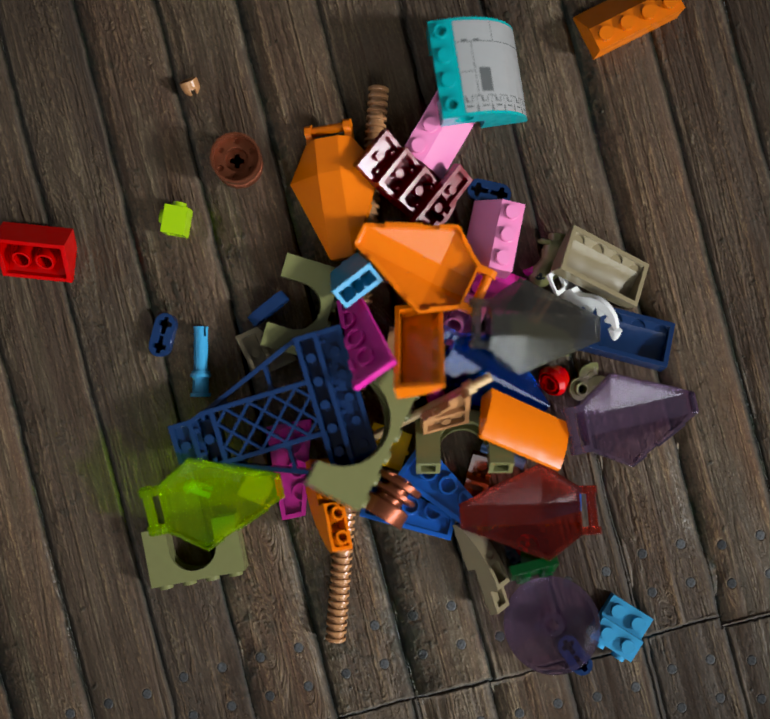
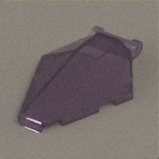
M608 374L578 405L561 408L562 416L566 418L572 446L570 447L571 455L592 452L629 467H635L647 457V453L656 446H661L682 429L688 420L699 413L694 391L646 380H637L618 374ZM576 413H577L576 417H577V421H578L579 431H580L581 439H582L584 445H581V442H580V437H579V433H578L577 423H576V419H575V414H576Z

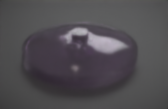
M545 576L524 583L514 592L509 600L510 605L505 610L504 631L512 652L524 665L542 674L563 675L571 673L587 663L598 646L601 622L594 601L581 586L563 577Z

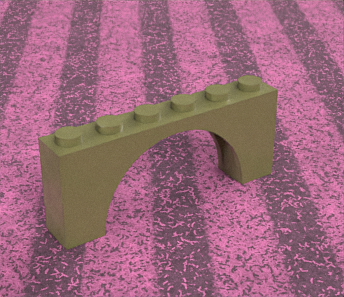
M394 366L368 384L377 394L384 412L382 438L373 453L365 460L352 466H334L319 460L314 461L302 483L352 511H360L361 508L364 509L370 499L368 493L372 486H376L381 477L379 471L382 464L386 465L392 455V452L389 450L393 442L397 443L403 432L400 428L403 422H407L413 412L411 406L414 400L417 401L421 396L397 399L394 391Z

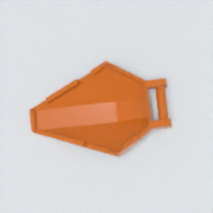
M351 118L343 119L342 122L304 127L306 146L290 184L331 261L347 260L356 253L357 248L354 244L364 222L367 223L372 208L371 202L375 192V188L353 166L364 150L354 139ZM344 132L345 134L315 139L317 136Z
M364 222L354 244L416 314L462 310L470 316L478 317L481 311L479 307L488 287L497 276L496 271L480 264L460 226L455 224H439L438 226L423 225V223ZM478 273L483 277L471 304L464 302Z

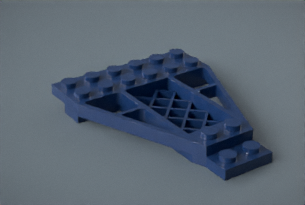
M341 324L292 338L192 419L167 426L181 473L203 466H222L307 474L310 468L298 467L293 445L318 437L323 438L330 465L352 466L370 456L376 449L377 444L361 390L357 391L352 386L351 380H353L352 371L349 370L348 360L350 359L348 349L345 348V337ZM294 345L304 380L276 388L273 385L268 365ZM261 370L264 371L268 384L266 392L227 402V398ZM307 385L309 393L305 392L304 390L298 387ZM292 390L287 401L275 395L281 392ZM296 391L308 397L302 409L290 403ZM269 396L264 407L253 402ZM272 398L285 404L279 416L267 410ZM310 400L316 416L305 411ZM246 403L241 414L230 409L231 407ZM249 405L261 410L256 422L244 416ZM288 406L300 412L294 424L282 418ZM223 410L219 417L218 411ZM226 412L238 418L233 429L221 423ZM264 413L277 419L271 430L259 425ZM303 414L315 420L309 432L297 426ZM241 420L253 426L248 437L236 431ZM279 421L292 427L286 439L274 433ZM318 423L320 430L313 432ZM256 428L269 434L263 445L251 439ZM295 429H296L297 431H299V432L305 434V435H302V436H299V437L290 439V437H291V435H292V433H293V431H294ZM224 430L230 433L227 440L225 437ZM233 435L245 441L240 452L228 446ZM271 436L282 441L267 446ZM248 443L258 448L244 453ZM286 448L292 467L249 463L245 459Z

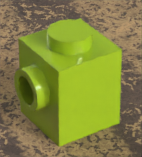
M173 201L172 204L165 203L164 209H161L159 213L160 232L165 235L188 239L193 211L183 202Z

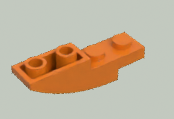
M329 458L310 459L305 462L306 468H310L312 463L317 460L330 464ZM305 487L315 525L329 552L352 550L353 546L345 506L309 487Z

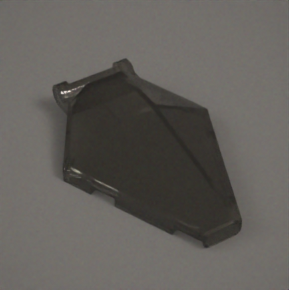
M523 278L517 279L489 299H469V307H472L471 341H468V348L486 349L516 375L528 372L600 341L601 317ZM481 307L486 308V341H481Z

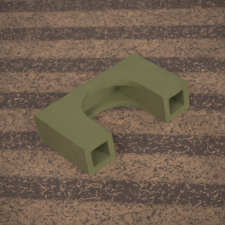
M287 253L280 277L310 287L317 295L319 312L314 322L303 329H290L267 322L260 345L279 350L292 338L331 326V321L328 320L330 311H335L338 299L334 298L335 295L331 291L330 273L336 267ZM294 345L285 351L297 355Z
M476 409L470 410L469 423L426 435H423L420 428V418L415 420L416 474H440L441 442L447 435L456 431H468L478 436L480 411ZM481 439L486 446L488 473H512L515 463L514 452Z
M239 512L219 514L211 519L216 542L215 555L210 562L199 566L190 565L179 558L174 548L170 524L151 527L142 531L141 536L151 589L159 587L160 590H167L173 588L174 584L183 583V586H189L197 583L199 579L206 578V581L209 582L220 579V575L229 574V577L242 575L249 564Z

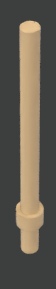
M488 372L474 380L469 379L463 382L461 387L414 410L409 420L403 422L401 428L419 419L421 413L464 389H468L470 395L476 393L478 388L493 381L492 375ZM384 426L373 431L375 440L382 438Z

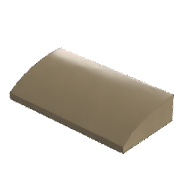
M572 225L558 249L550 272L626 310L638 306L649 264L578 226Z

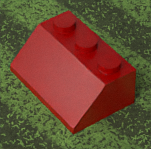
M2 222L0 225V267L3 276L73 282L77 244L72 228Z

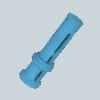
M193 326L194 365L193 371L190 373L192 378V393H190V397H211L209 392L211 373L208 371L209 327Z

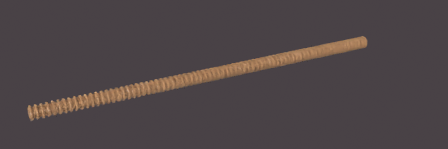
M374 84L368 87L370 93L368 94L369 101L367 106L369 108H367V113L369 115L366 116L368 122L365 125L367 128L365 135L367 137L364 138L366 143L364 150L367 149L382 129H386L384 123L387 122L385 117L387 110L385 108L388 107L386 101L389 98L387 95L389 88L384 85ZM376 189L371 202L372 208L367 223H379L377 219L379 212L377 210L380 209L378 202H380L381 198L378 196L381 193ZM357 249L356 251L358 252V254L365 258V256ZM371 290L362 296L370 311H372L370 304L373 302L370 300L371 296H373ZM366 388L360 389L363 399H365L363 391H366ZM345 507L352 541V538H354L352 531L355 530L353 526L355 519H353V516H356V512ZM353 549L332 554L334 561L331 562L333 569L330 570V573L333 575L330 576L332 583L329 584L331 589L329 596L331 598L328 599L330 605L327 608L330 612L327 613L329 620L326 622L328 626L326 633L328 634L325 636V640L330 643L337 644L346 641L345 634L347 629L345 627L347 622L345 620L348 619L346 614L348 607L346 605L349 604L347 599L350 595L348 592L350 585L348 583L351 582L349 577L351 570L349 568L352 567L350 561L353 557L350 553H353Z

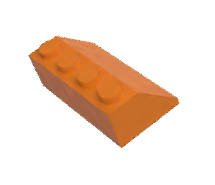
M606 0L574 16L573 20L594 60L676 19L685 9L682 0Z

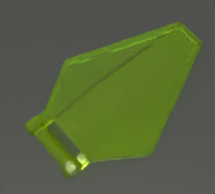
M187 458L158 485L145 486L138 489L139 497L143 499L149 523L147 528L149 536L153 537L168 533L183 538L184 541L207 551L225 541L228 535L236 530H241L266 513L269 507L285 498L280 473ZM153 496H159L165 524H159Z

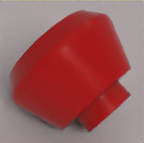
M554 365L540 370L539 384L546 393L560 396L566 391L570 377L565 368Z

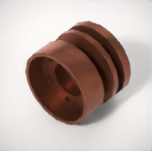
M239 132L226 133L219 137L211 148V167L219 179L227 186L236 189L248 188L256 183L262 175L264 164L260 149L248 135ZM237 158H240L244 163L240 164V168H236L235 164H233L237 162Z
M380 469L379 473H381V478L384 480L382 483L378 481L375 487L378 489L376 493L369 491L370 499L365 509L394 527L401 529L408 518V515L401 509V506L404 504L414 507L415 504L407 499V496L410 495L419 499L421 493L415 489L412 483L398 474Z

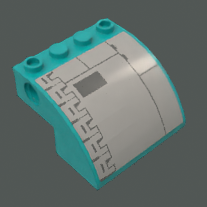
M459 17L428 21L426 39L429 56L433 57L439 94L437 106L441 127L479 121L481 128L526 122L527 113L513 28L505 21L489 17Z

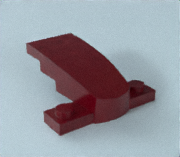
M388 129L381 130L353 165L388 201L411 218L408 223L438 226L439 224H445L452 215L457 200L473 181L461 164L454 163L438 184L427 166L420 165L407 147H401Z

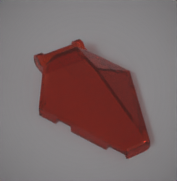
M537 464L460 503L461 529L550 561L582 535L602 534V528L598 523L595 496L598 493L597 485L578 486L551 468ZM579 494H586L589 527H583Z

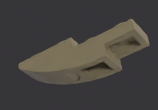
M456 523L453 525L455 537L458 540L467 570L476 571L477 580L480 583L490 615L499 614L510 605L504 586L510 582L506 569L495 548L479 527L472 533L460 523Z

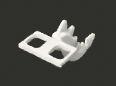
M550 272L546 275L554 296L560 295L559 301L561 303L572 302L574 311L577 312L584 307L589 314H592L596 308L597 316H607L604 321L611 324L608 332L612 340L615 341L619 338L622 330L619 327L617 314L608 301L598 295L580 291L577 285L561 277L559 279L562 287L557 290L553 282L555 274Z

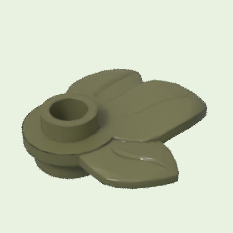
M590 362L579 369L578 376L569 382L567 390L569 395L573 399L581 401L584 407L596 409L601 407L600 396L609 392L612 382L607 377L598 375L597 362ZM580 385H582L581 393L578 390Z

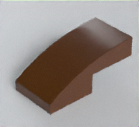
M473 450L463 486L479 504L483 505L491 473H488L487 455Z

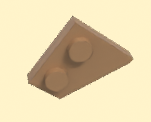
M468 389L460 391L420 414V428L423 435L469 423L471 396Z

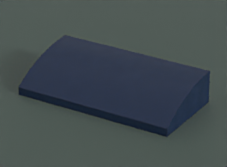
M584 307L581 308L572 339L573 349L660 372L667 368L675 323L614 308L622 333L617 340L613 341L608 332L611 324L604 321L607 316H597L596 308L592 314H589Z

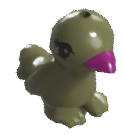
M548 233V239H537V242L543 245L541 258L535 265L523 270L533 286L543 288L549 285L546 275L550 273L555 256L566 234ZM554 275L553 280L558 278V276Z

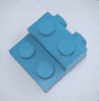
M611 592L587 632L592 637L591 642L600 649H603L605 646L611 649L612 652L610 654L621 662L625 659L632 662L644 643L641 639L653 622V619Z

